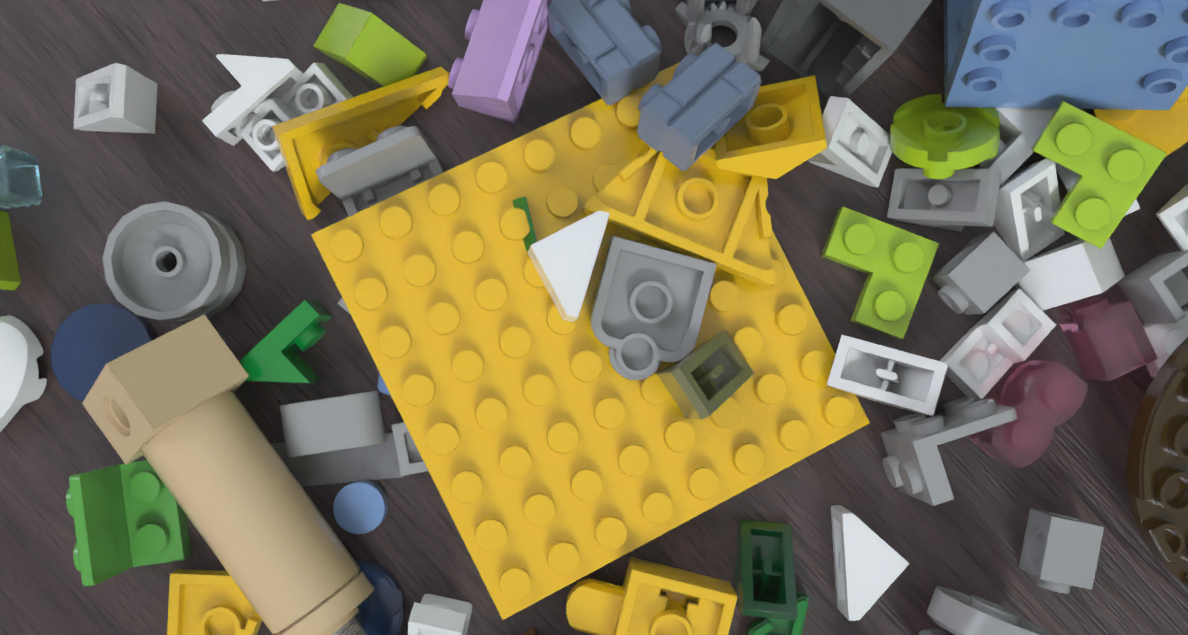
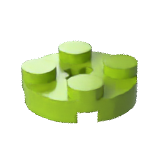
M942 94L918 97L901 105L894 113L893 125L890 128V150L903 162L922 168V174L928 178H949L954 174L955 170L972 167L997 155L1000 140L999 113L995 108L945 107V102L942 103Z

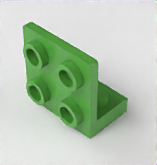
M147 460L133 461L127 465L119 463L69 477L70 487L66 494V505L69 514L74 518L77 540L73 550V560L76 569L81 572L83 586L97 585L132 567L180 561L192 556L187 515Z

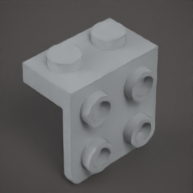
M395 126L389 128L377 136L376 142L358 150L347 148L337 151L327 158L326 164L316 169L320 183L343 202L348 216L354 215L444 173L437 155L418 127Z
M970 396L943 404L944 413L926 418L925 414L914 413L894 420L896 428L881 433L888 457L883 458V466L890 484L894 488L898 487L900 492L932 506L953 500L954 496L937 445L1016 420L1018 417L1014 407L996 405L994 399L975 402L974 397Z

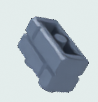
M628 0L551 1L548 6L549 30L607 105H613L628 96L633 89L638 90L656 78L659 72L660 53L662 52L661 42L649 25L641 27L633 18Z
M717 43L711 44L698 57L693 53L688 54L675 69L673 79L664 87L659 84L653 85L642 97L638 106V110L641 112L637 129L639 138L657 152H663V156L681 171L689 169L753 108L762 83L760 75L742 61L737 63L735 56Z

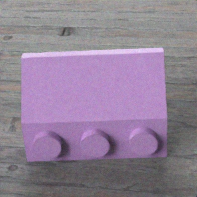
M483 0L480 11L472 10L465 29V39L470 41L464 59L456 58L448 81V87L453 89L452 95L458 106L516 125L549 27L548 6L553 0Z

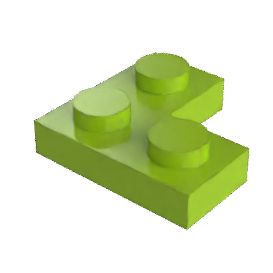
M1064 101L1060 102L1031 148L1036 153L1080 174L1050 221L1052 224L1100 249L1103 248L1167 154Z
M846 207L838 209L821 256L868 274L850 322L895 339H904L939 243Z

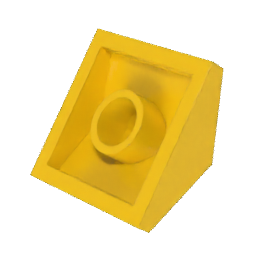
M815 75L760 86L753 108L715 143L717 168L777 179L825 150L827 144Z

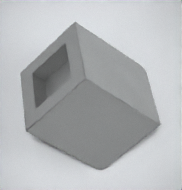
M1188 250L1159 254L1117 282L1145 324L1177 323L1186 316L1181 307L1188 303V279L1181 269L1188 265Z

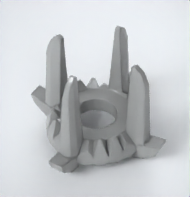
M689 0L688 5L681 2L675 9L676 14L684 25L687 26L684 35V45L687 54L693 53L698 57L712 44V28L723 25L731 28L736 34V41L731 46L723 48L735 56L737 63L742 61L752 70L762 71L770 62V60L759 55L762 29L759 21L755 17L750 16L758 0H737L736 6L733 4L727 5L725 1H721L717 5L713 2L706 8L704 7L705 0Z

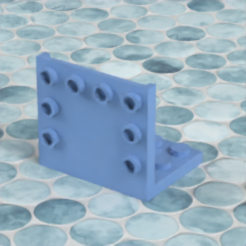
M943 0L945 107L1056 109L1060 102L1064 101L1078 109L1170 110L1188 86V0Z

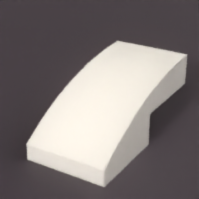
M1019 288L1011 292L975 324L946 353L940 362L948 363L946 376L967 397L973 396L975 400H981L1014 363L1025 361L1056 324Z

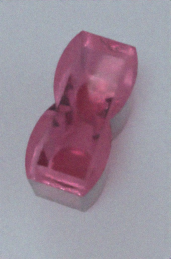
M1028 361L1011 374L1004 385L1001 399L995 401L996 405L1014 407L1018 418L1011 422L971 434L969 439L998 462L1019 468L1026 467L1036 461L1047 449L1052 440L1055 426L1064 423L1078 411L1086 397L1088 384L1059 361Z

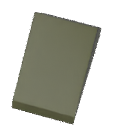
M725 329L691 351L687 357L676 361L657 375L685 418L703 420L716 411L754 372Z

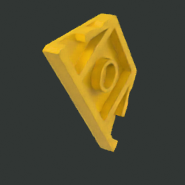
M649 146L644 153L629 163L613 180L585 203L582 211L591 215L599 210L610 213L608 223L696 259L717 264L716 267L764 287L770 288L776 283L777 274L776 269H772L769 238L773 237L771 215L766 209V198L768 197L767 178L718 169L715 149L712 147L689 169L681 171L663 156V152H657Z

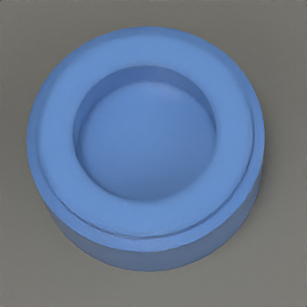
M358 480L342 488L333 504V513L337 523L345 531L353 534H365L374 530L383 522L388 512V499L385 492L379 485L368 480Z

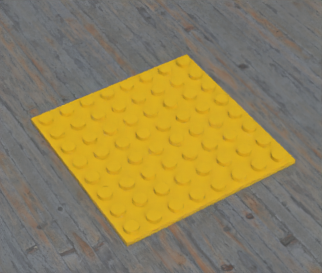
M679 63L658 72L653 81L638 90L633 89L628 96L611 106L607 105L603 99H600L311 234L502 620L870 423L856 395L827 385L835 353L773 230V237L769 238L772 269H776L777 280L773 287H764L718 267L715 269L693 350L726 329L754 374L716 411L703 420L685 418L657 375L675 362L661 361L658 369L645 379H626L614 370L609 360V347L601 343L594 336L590 326V315L612 236L685 256L689 255L607 222L578 319L574 322L563 320L525 248L523 239L530 232L526 213L522 209L514 208L512 201L526 196L537 242L589 216V214L582 212L587 200L594 194H597L621 170L649 148V145L640 139L637 133L641 113L638 110L639 103L644 94L653 85L659 84L664 87L673 79V74Z

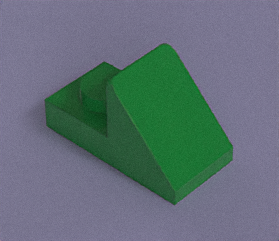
M304 300L239 361L249 375L245 381L321 382L322 379L302 359L296 350L299 348L304 352L317 343L326 333L322 326L332 315L319 302Z

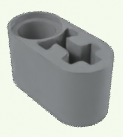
M378 390L280 405L287 457L311 455L386 442Z

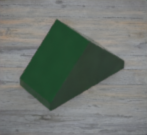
M740 519L732 587L738 596L736 606L741 615L796 621L798 611L791 524Z

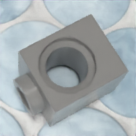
M990 232L974 237L931 279L941 288L938 291L941 300L956 313L961 314L964 312L966 315L984 314L1022 279L1030 269L995 232Z
M1030 508L1019 568L1037 577L1036 585L1047 590L1064 594L1070 593L1071 586L1092 590L1104 527L1081 518Z

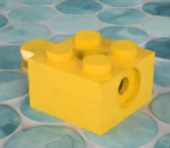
M630 557L623 586L590 578L581 579L574 584L567 596L566 615L569 624L574 629L593 635H728L738 596L728 581Z

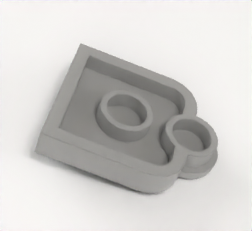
M611 237L590 315V326L594 336L601 343L609 347L610 363L619 375L630 380H642L651 376L658 369L661 361L676 362L684 359L691 353L696 344L717 264L623 238Z

